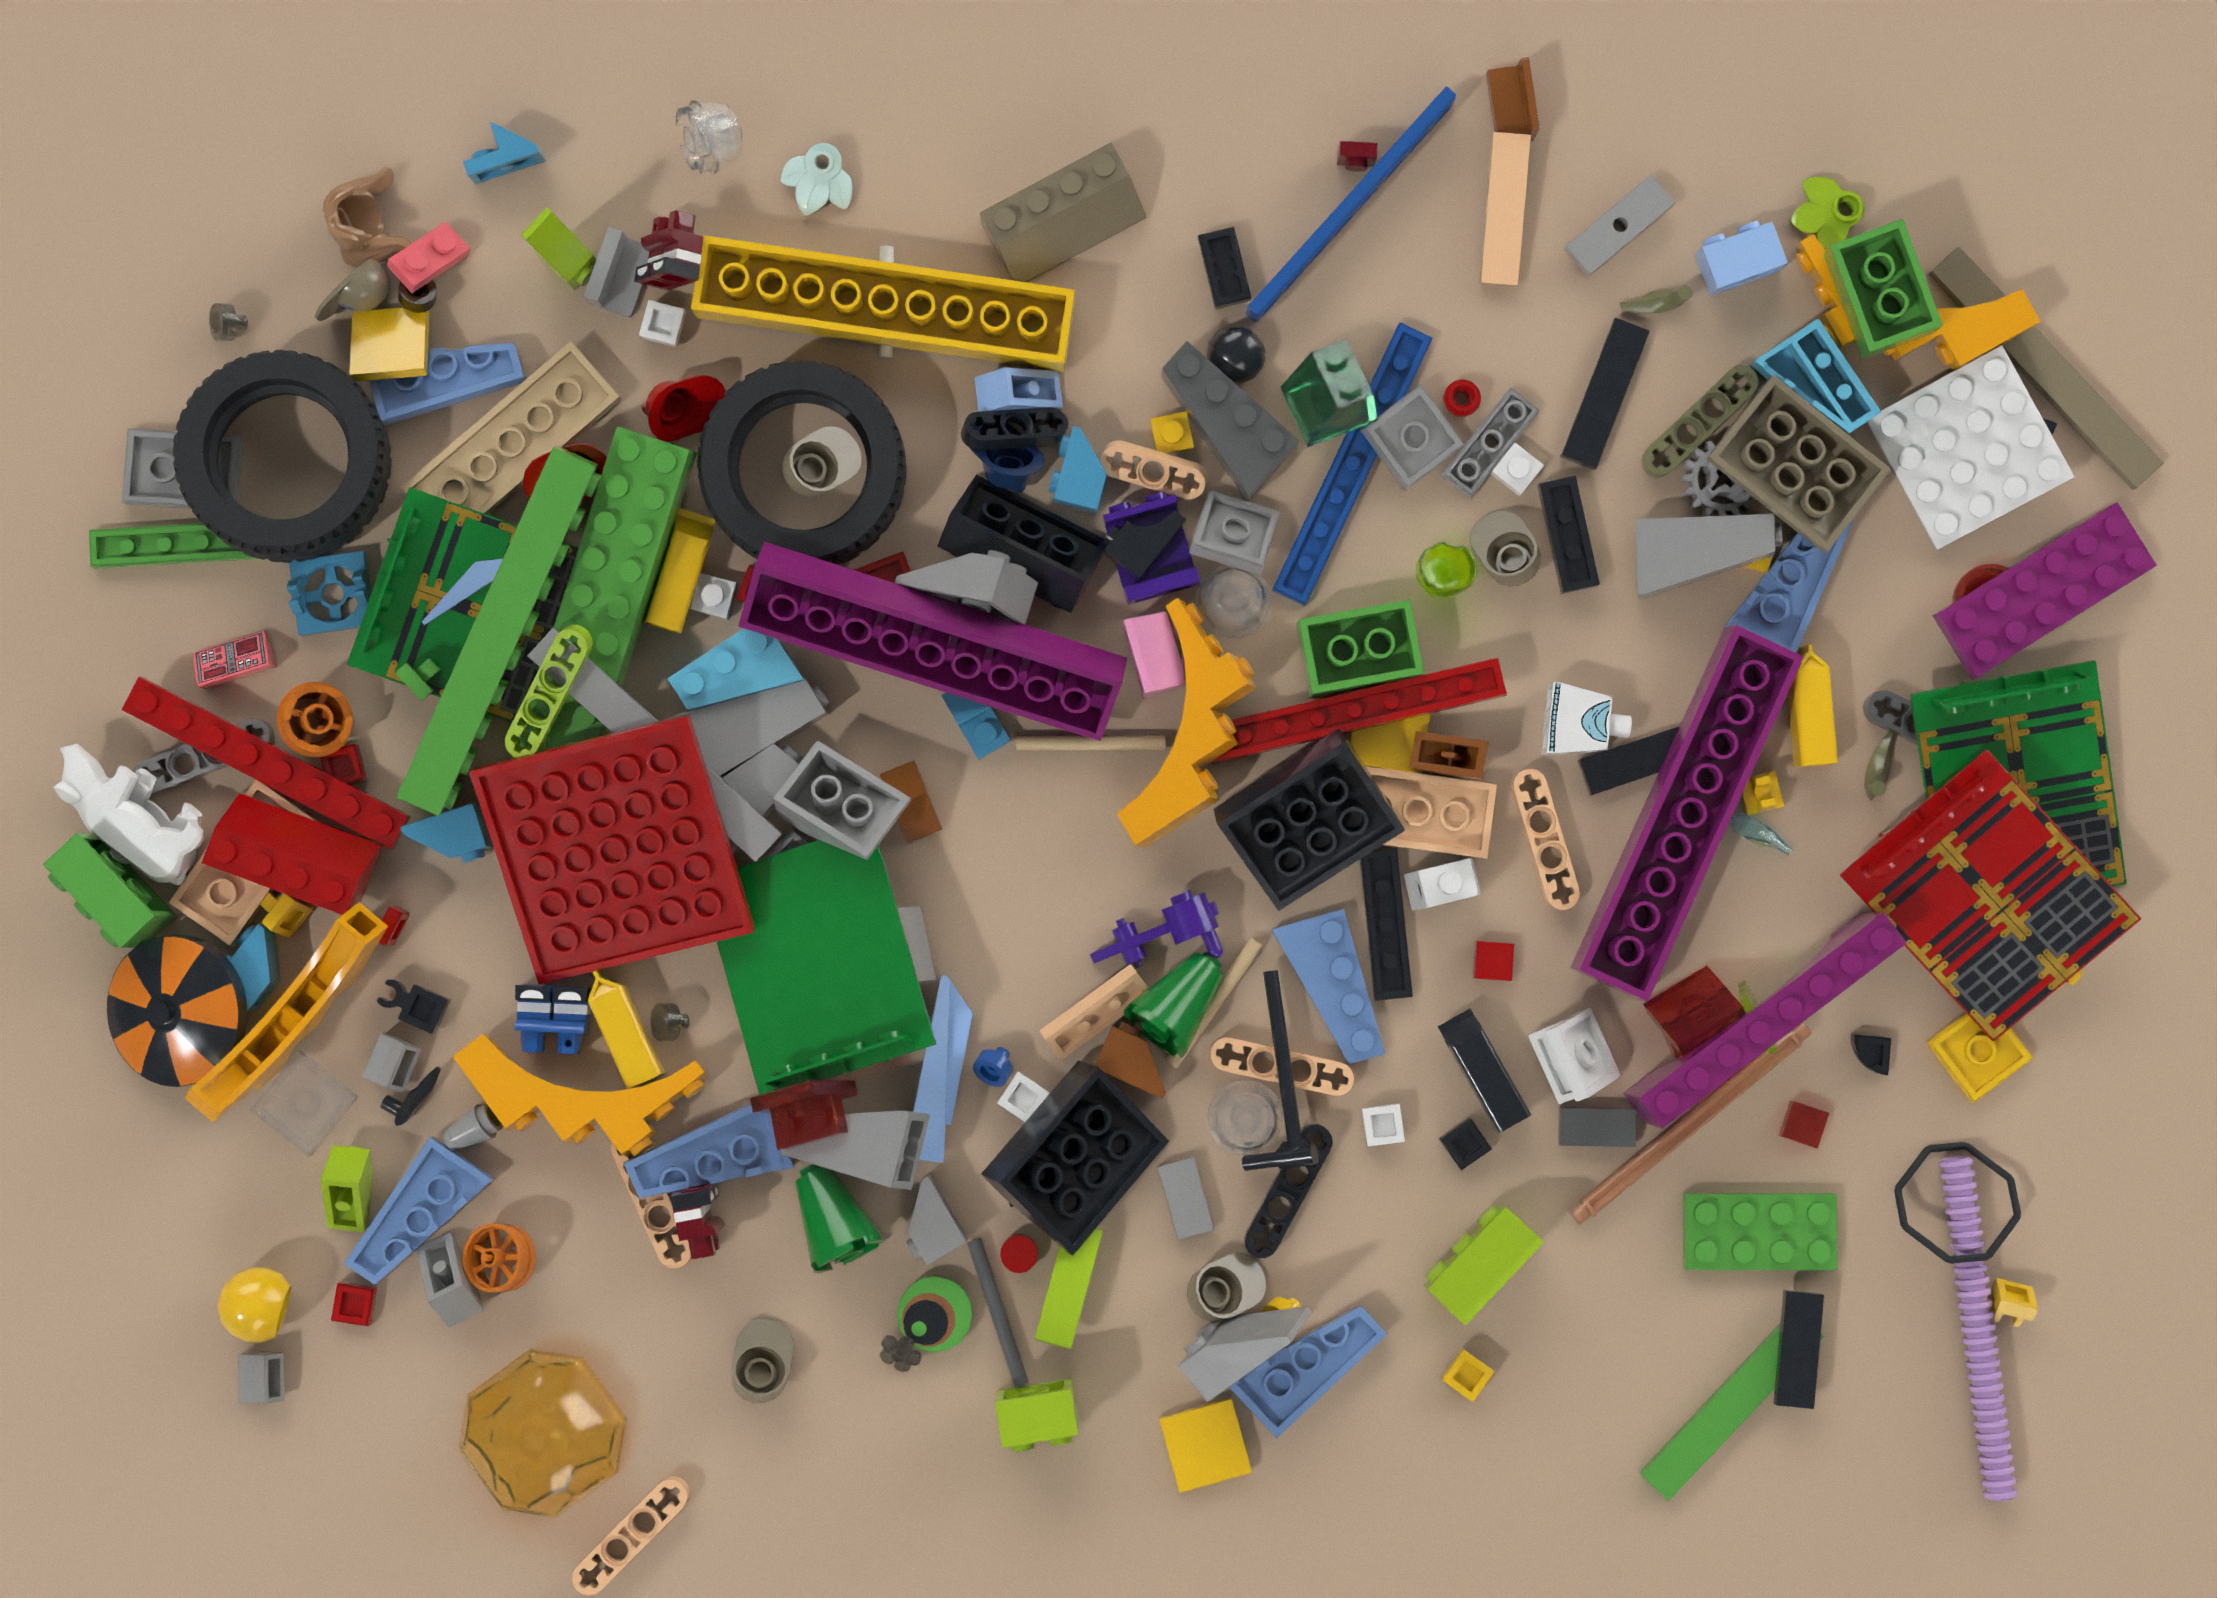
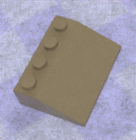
M1775 375L1758 389L1707 457L1709 462L1824 554L1831 549L1891 470L1890 467Z

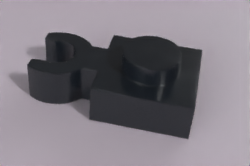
M395 979L386 980L385 984L395 989L396 997L392 1001L387 998L378 997L377 1003L385 1008H402L398 1017L399 1020L430 1034H435L451 999L418 984H414L409 993L402 982Z

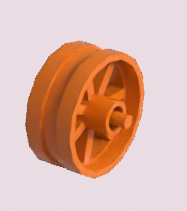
M504 1223L482 1225L471 1233L465 1243L462 1255L464 1272L469 1282L478 1290L490 1293L518 1290L527 1283L534 1272L536 1263L535 1245L530 1235L520 1226ZM500 1229L509 1234L503 1244L501 1243ZM489 1236L492 1248L484 1246ZM514 1243L517 1248V1253L515 1250L511 1249ZM492 1267L489 1281L484 1272ZM503 1271L509 1280L502 1286H499Z

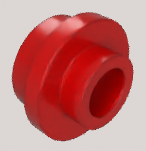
M1460 379L1452 382L1446 388L1443 402L1448 412L1452 415L1467 417L1478 409L1481 403V393L1473 382ZM1458 393L1466 394L1468 403L1466 405H1459L1455 400V395Z

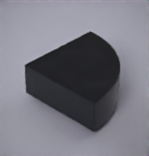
M1851 1034L1852 1049L1860 1063L1875 1073L1888 1075L1891 1038Z

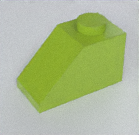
M332 1145L320 1179L327 1228L365 1233L373 1181L370 1149L356 1146Z

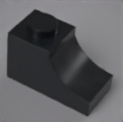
M1174 510L1163 521L1150 526H1134L1129 521L1122 528L1116 524L1103 541L1107 545L1104 555L1136 581L1140 582L1184 527L1186 519Z

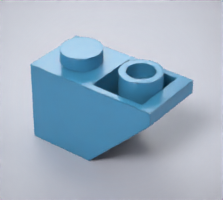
M1073 426L1070 436L1063 435L1058 456L1064 457L1061 472L1056 470L1053 472L1049 492L1055 493L1054 504L1097 515L1107 480V473L1081 428Z
M258 924L256 927L250 926L238 940V943L241 945L232 957L230 955L227 956L243 984L248 1012L258 1011L280 983L275 933L263 924Z

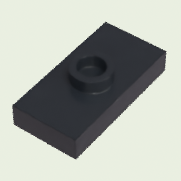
M1230 227L1198 235L1199 247L1215 310L1251 301L1252 297L1235 228Z

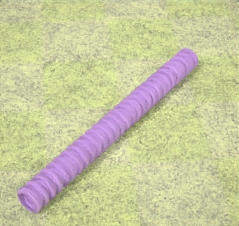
M1969 1156L1949 1157L1939 1161V1167H1942L1944 1170L1940 1177L1945 1179L1942 1190L1947 1193V1196H1944L1943 1199L1945 1203H1948L1945 1214L1950 1215V1219L1946 1222L1947 1226H1951L1952 1230L1948 1232V1237L1953 1238V1243H1950V1249L1954 1250L1955 1254L1952 1256L1985 1253L1981 1249L1985 1246V1242L1980 1240V1236L1983 1235V1229H1980L1978 1226L1982 1219L1977 1217L1980 1206L1975 1204V1200L1979 1199L1978 1194L1974 1193L1977 1182L1972 1181V1177L1976 1174L1975 1170H1971L1970 1166L1974 1164V1160L1969 1158ZM1983 1261L1956 1263V1266L1953 1267V1273H1956L1958 1278H1955L1954 1282L1955 1285H1959L1956 1296L1960 1297L1961 1301L1957 1305L1959 1309H1962L1959 1319L1964 1321V1325L1961 1326V1332L1966 1335V1337L1962 1338V1342L1967 1345V1349H1964V1355L1969 1358L1965 1362L1966 1367L1970 1368V1372L1967 1373V1379L1972 1380V1384L1968 1387L1969 1391L1973 1392L1970 1402L1975 1404V1407L1972 1408V1414L1977 1418L1973 1421V1425L1978 1428V1431L1975 1432V1438L1980 1440L1976 1447L1978 1451H1981L1978 1461L1983 1463V1466L1979 1469L1980 1474L1984 1475L1981 1485L1986 1487V1490L1983 1491V1497L1990 1501L2011 1500L2018 1496V1490L2013 1488L2017 1481L2012 1476L2015 1466L2010 1464V1461L2013 1460V1454L2008 1451V1449H2011L2012 1444L2010 1441H2007V1437L2010 1436V1430L2006 1429L2005 1426L2008 1425L2009 1421L2008 1418L2004 1417L2007 1407L2002 1405V1402L2005 1401V1395L2000 1391L2004 1388V1384L1999 1382V1378L2002 1377V1371L1997 1368L2001 1361L1996 1358V1354L1999 1353V1347L1994 1346V1342L1998 1340L1997 1335L1993 1334L1996 1324L1991 1323V1319L1994 1318V1312L1989 1309L1993 1302L1991 1299H1988V1295L1991 1294V1288L1986 1286V1283L1990 1281L1989 1276L1985 1275L1988 1265L1983 1264Z

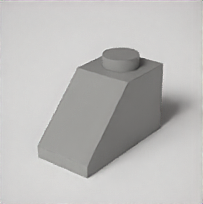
M931 1174L924 1176L921 1180L908 1229V1234L911 1238L906 1241L915 1259L918 1261L923 1258L926 1265L966 1243L968 1239Z
M451 1231L417 1248L428 1303L449 1328L484 1311L479 1290L469 1282L464 1272L463 1253Z

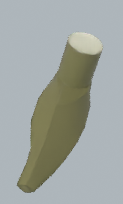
M1684 285L1676 290L1655 291L1636 300L1620 302V308L1637 313H1662L1681 306L1691 298L1692 290Z
M1889 731L1875 749L1867 765L1864 787L1870 801L1875 796L1884 794L1886 790L1885 782L1891 765V747L1896 733Z

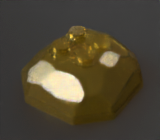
M529 1349L467 1395L458 1449L502 1510L556 1518L618 1473L627 1418L583 1357Z

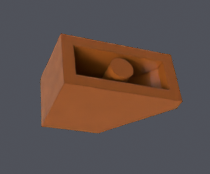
M1124 1022L1121 1023L1119 1028L1112 1025L1094 1066L1099 1067L1106 1074L1163 1099L1166 1091L1148 1043L1140 1038L1142 1030Z

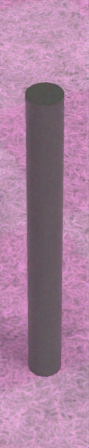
M982 1239L971 1240L967 1242L1014 1387L1024 1385L1029 1381Z

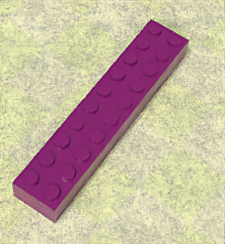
M764 542L756 561L738 627L1098 741L1102 739L1122 686L1127 657Z
M1738 625L1724 628L1572 962L1571 969L1638 1000L1649 1001L1804 656Z

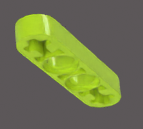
M570 625L560 631L555 637L506 734L505 747L513 757L519 758L535 754L543 746L591 652L593 645L592 637L584 627ZM576 636L578 638L577 645L580 648L576 649L568 660L561 658L566 654L570 645L565 639ZM550 667H559L564 671L566 682L563 686L553 685L549 681L547 672ZM534 699L544 700L548 704L550 713L547 718L537 717L532 712L531 703ZM529 725L536 727L528 737L530 744L522 748L519 745L521 739L517 736L522 735Z

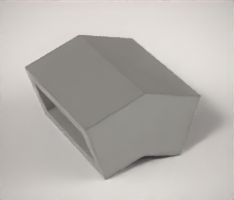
M380 1033L362 1078L375 1082L386 1089L404 1093L421 1048L388 1033Z
M262 1351L244 1352L238 1355L239 1403L266 1404L284 1401V1353Z

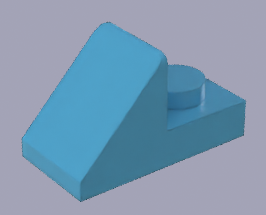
M490 122L499 150L483 149L472 154V159L463 161L467 175L475 185L546 162L543 153L536 144Z
M949 693L941 695L979 760L1011 742L992 707Z

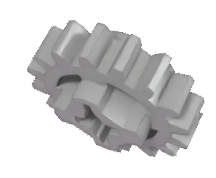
M1708 441L1704 444L1705 453L1696 448L1691 453L1695 462L1687 460L1682 466L1689 471V474L1681 476L1679 481L1689 486L1682 493V496H1692L1694 499L1689 508L1693 510L1701 506L1703 508L1702 517L1709 516L1712 512L1715 513V516H1725L1726 512L1728 515H1739V508L1744 512L1749 511L1752 505L1748 499H1757L1729 477H1727L1728 479L1724 485L1711 490L1719 476L1724 474L1707 460V457L1715 448L1713 442ZM1699 473L1703 476V488L1701 490L1698 484ZM1712 498H1723L1727 503L1730 501V504H1718L1710 500Z

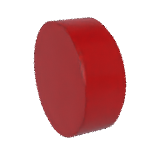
M1015 1234L1004 1241L1000 1251V1258L1003 1265L1009 1271L1024 1273L1035 1265L1038 1258V1248L1034 1240L1029 1236Z

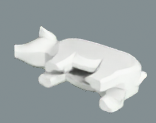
M76 743L59 748L64 758L62 781L53 787L58 797L64 802L73 805L87 829L111 848L110 854L114 859L124 864L130 863L141 873L156 882H171L175 885H181L186 878V873L192 869L195 863L196 849L205 840L204 830L200 827L202 813L191 804L184 803L181 813L173 821H170L167 814L157 804L149 800L157 779L147 770L140 768L134 773L126 766L121 765L118 767L115 776L109 778L105 775L99 762L79 744Z

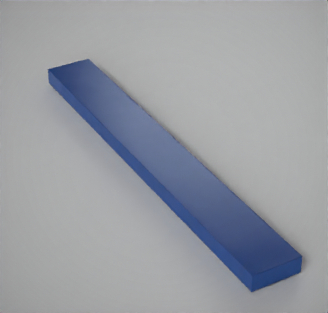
M1446 86L1247 306L1246 315L1254 322H1259L1452 108L1456 94Z
M1399 322L1272 588L1273 592L1304 607L1306 606L1378 455L1360 430L1407 394L1433 337Z

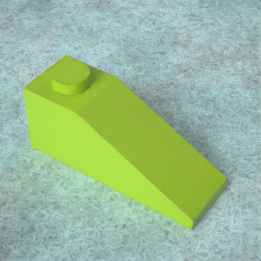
M546 207L525 229L521 236L541 261L575 291L579 285L585 286L588 284L597 259L561 220Z

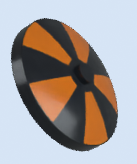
M176 934L156 937L136 946L118 965L112 977L107 996L108 1026L113 1042L122 1058L136 1073L145 1079L168 1087H183L196 1084L231 1052L245 1036L248 1011L243 984L232 963L212 944L189 935Z

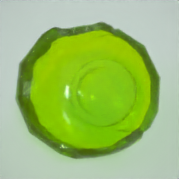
M1446 542L1434 544L1421 553L1416 563L1417 581L1430 596L1439 599H1451L1471 587L1477 576L1476 559L1464 545L1451 546Z

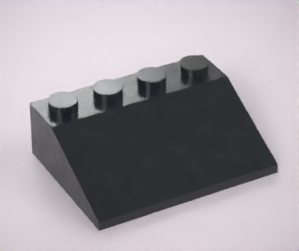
M1340 728L1213 809L1217 825L1278 911L1405 831L1399 818Z
M1078 1060L981 1175L1009 1203L1067 1253L1073 1256L1169 1140L1099 1067Z

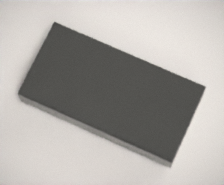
M1559 1107L1558 1145L1636 1147V1109Z

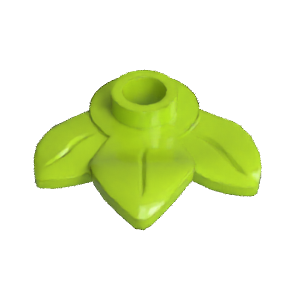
M1810 177L1802 181V188L1808 202L1803 203L1793 213L1790 223L1800 232L1817 234L1818 241L1826 250L1830 245L1847 238L1850 227L1855 226L1864 215V202L1857 193L1849 190L1842 191L1840 186L1831 178ZM1839 205H1847L1850 208V215H1842L1839 212Z

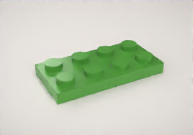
M1683 1193V1269L1837 1270V1194Z

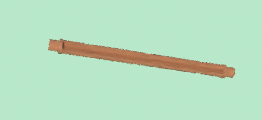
M1801 1023L1714 1089L1682 1118L1674 1122L1618 1168L1614 1174L1606 1178L1585 1197H1582L1579 1200L1580 1203L1569 1212L1580 1225L1590 1216L1595 1217L1598 1212L1617 1198L1627 1187L1634 1184L1792 1052L1802 1046L1801 1042L1812 1034L1810 1029L1804 1023Z

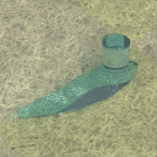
M1739 813L1731 817L1730 826L1745 839L1759 845L1773 847L1786 855H1789L1791 852L1788 844L1763 822L1749 817L1745 813Z

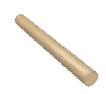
M1082 735L1016 736V751L1165 750L1166 748L1165 735H1103L1101 741Z
M1250 938L1222 978L1187 1053L1183 1058H1180L1178 1053L1175 1057L1168 1054L1165 1059L1167 1063L1176 1069L1260 952L1263 945Z

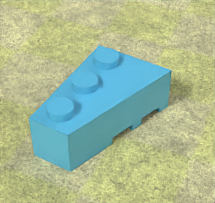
M1819 318L1756 359L1749 366L1766 380L1775 375L1847 434L1881 413V410Z
M744 628L667 678L689 711L806 680L779 639Z

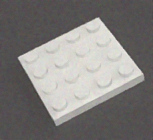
M2002 345L1881 410L1880 414L1866 422L1935 550L1946 546L2075 477Z

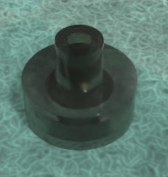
M214 303L209 315V325L213 339L215 341H233L237 330L247 329V316L237 315L231 303Z
M658 1003L653 1007L650 1026L652 1034L657 1041H674L678 1038L681 1029L689 1027V1016L687 1014H680L676 1004Z

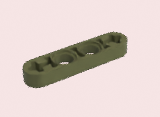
M1744 365L1735 366L1729 370L1645 450L1641 460L1645 472L1657 478L1664 477L1672 472L1755 393L1759 383L1755 371L1749 366ZM1733 375L1738 379L1742 376L1746 377L1748 380L1745 384L1747 392L1741 388L1730 398L1724 394L1735 383ZM1716 399L1722 404L1723 414L1720 418L1712 419L1706 416L1703 409L1706 400ZM1680 425H1691L1695 429L1697 436L1694 443L1684 444L1679 441L1677 429ZM1667 437L1672 447L1676 450L1666 458L1667 468L1663 465L1656 468L1651 463L1655 459L1652 452L1661 454L1670 445L1664 441ZM1677 451L1681 452L1682 455L1678 456Z

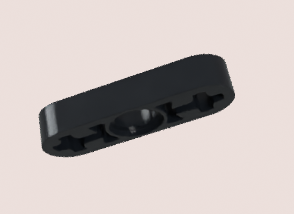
M1052 407L979 411L967 416L961 429V439L966 446L979 451L1054 446L1062 441L1069 424L1066 415ZM1010 422L1019 424L1023 428L1024 434H1011L1006 429L1005 424ZM978 427L980 432L986 433L985 435H980L979 431L973 430V428Z

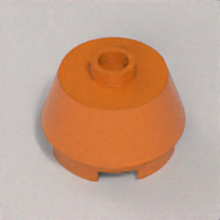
M306 682L294 687L283 697L277 711V727L283 741L295 752L308 757H323L336 752L346 743L353 727V713L346 697L335 687L322 682Z

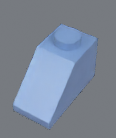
M1002 368L974 377L978 412L1046 407L1063 408L1059 371Z

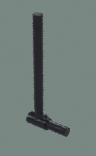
M1278 970L1263 972L1287 1141L1283 1142L1276 1152L1243 1156L1242 1166L1245 1171L1272 1167L1286 1169L1316 1165L1319 1160L1316 1145L1308 1139H1302Z

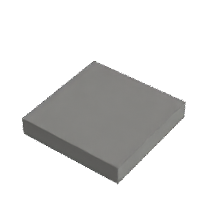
M1422 385L1416 386L1360 430L1403 490L1410 488L1464 446L1462 440Z
M1209 489L1189 553L1261 576L1280 511Z

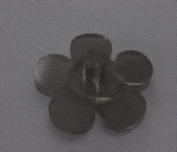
M887 1335L881 1342L884 1348L880 1352L882 1361L887 1364L895 1362L894 1367L898 1371L907 1372L911 1365H918L922 1359L919 1351L912 1350L914 1341L907 1336H902L897 1341L894 1336Z

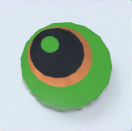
M933 1275L922 1277L907 1288L900 1298L897 1317L899 1328L908 1342L921 1350L940 1352L949 1350L962 1341L970 1329L973 1311L971 1299L963 1287L951 1278Z

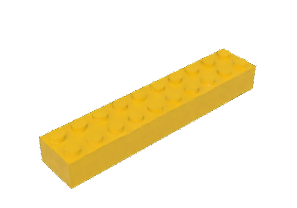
M702 235L703 245L699 279L694 285L691 310L698 319L1065 372L1075 305V289Z

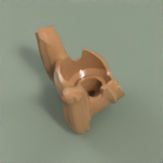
M383 167L374 176L355 179L337 186L329 192L324 200L323 212L329 233L334 241L340 245L342 259L347 265L358 267L370 259H375L378 263L384 262L412 244L405 237L386 236L384 234V223L380 207L373 195L386 190L393 183L394 173L389 167Z

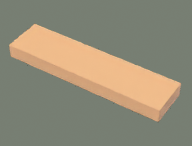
M1492 133L1480 284L1518 286L1531 135Z

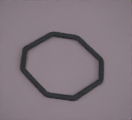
M1966 1142L1928 1145L1917 1156L1894 1189L1902 1229L1943 1261L1950 1264L1989 1260L2021 1218V1209L2013 1176ZM1965 1149L2007 1181L2014 1215L1986 1253L1949 1256L1908 1225L1902 1189L1931 1152Z

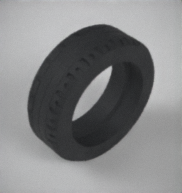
M267 350L248 354L246 358L241 356L232 362L224 364L222 369H217L211 373L212 375L206 377L202 381V386L197 387L193 395L187 400V407L182 410L180 419L177 422L176 429L178 432L174 435L173 456L176 457L173 461V466L184 500L191 507L195 516L211 532L237 551H242L248 556L261 560L269 559L271 562L291 563L293 560L303 562L305 560L317 559L320 554L326 556L333 551H337L342 548L343 543H350L363 531V526L370 524L372 518L379 510L378 505L383 503L389 486L387 480L391 476V447L385 426L376 408L361 387L351 377L347 376L343 370L332 363L324 362L322 358L307 353L298 354L296 351L275 350L272 353ZM280 395L301 396L327 409L340 424L348 447L347 470L336 492L316 510L293 519L262 517L239 505L226 489L221 478L218 463L222 438L233 421L253 404Z
M795 360L794 363L783 361L770 364L766 369L763 367L759 368L753 373L746 375L745 380L737 381L724 393L725 397L719 399L709 414L710 419L705 422L700 437L701 445L698 447L697 453L698 480L701 493L705 499L704 501L712 517L737 546L758 559L764 542L833 564H844L858 557L863 550H868L880 539V535L889 528L895 518L896 511L899 510L904 485H906L907 466L904 445L894 418L883 400L870 386L868 387L864 381L848 371L844 372L837 366L823 362L817 364L816 361ZM798 403L824 406L844 417L860 436L867 460L865 482L853 506L834 522L808 530L782 527L760 515L748 501L739 475V460L742 446L751 429L770 412L783 406Z

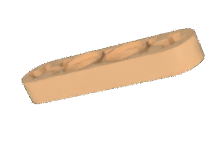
M1522 770L1513 777L1511 790L1546 903L1551 908L1568 910L1578 902L1580 891L1549 787L1544 775L1538 770ZM1525 775H1528L1531 781L1537 780L1539 787L1533 789L1536 800L1543 797L1545 805H1535L1525 810L1523 803L1531 802L1529 793L1527 791L1521 792L1519 785L1525 781ZM1536 811H1543L1550 818L1549 828L1541 833L1534 831L1530 826V817ZM1547 847H1554L1561 854L1559 865L1552 869L1545 867L1541 862V853ZM1565 869L1567 877L1559 878L1562 887L1570 888L1571 894L1566 896L1567 903L1562 904L1560 899H1553L1552 893L1557 891L1555 879L1547 882L1545 875L1557 874Z
M1232 1037L1219 1038L1212 1044L1210 1059L1218 1069L1279 1083L1274 1047ZM1225 1043L1232 1044V1051L1244 1054L1243 1047H1251L1246 1058L1247 1069H1239L1242 1061L1230 1059L1228 1065L1221 1064V1057L1216 1055L1217 1048L1223 1049ZM1261 1051L1269 1052L1274 1059L1273 1068L1266 1073L1257 1072L1252 1064L1254 1056ZM1290 1051L1291 1064L1300 1059L1307 1061L1311 1068V1073L1306 1080H1294L1295 1087L1333 1096H1341L1351 1090L1354 1084V1074L1348 1065L1339 1061ZM1317 1063H1323L1324 1066L1321 1071L1333 1074L1336 1068H1341V1074L1347 1077L1346 1084H1339L1338 1089H1332V1082L1319 1078L1320 1086L1312 1085L1317 1076Z
M612 1143L611 1151L658 1259L668 1268L676 1269L684 1266L691 1259L688 1240L679 1241L677 1233L671 1235L676 1245L683 1244L685 1247V1251L681 1253L682 1260L677 1261L675 1256L668 1258L666 1255V1251L670 1248L667 1237L661 1241L657 1237V1234L666 1233L676 1226L670 1192L639 1198L623 1163L631 1159V1156L621 1155ZM655 1206H664L669 1210L671 1217L668 1225L657 1227L650 1221V1211Z
M675 1476L666 1477L660 1481L577 1565L572 1575L575 1589L581 1594L588 1596L600 1592L682 1510L690 1495L687 1483L680 1477ZM664 1487L669 1490L677 1487L680 1490L677 1495L680 1502L670 1501L662 1509V1512L668 1515L666 1518H663L660 1510L648 1501L653 1499L654 1504L657 1505L666 1495ZM640 1512L650 1513L655 1520L654 1529L650 1532L639 1531L634 1523L636 1514ZM620 1539L626 1543L628 1547L626 1557L618 1560L609 1555L607 1546L611 1540ZM596 1554H599L601 1560L607 1566L596 1577L599 1584L593 1581L586 1584L582 1580L585 1576V1572L582 1569L585 1568L587 1571H591L601 1561L595 1557ZM608 1567L613 1568L614 1570L610 1572Z

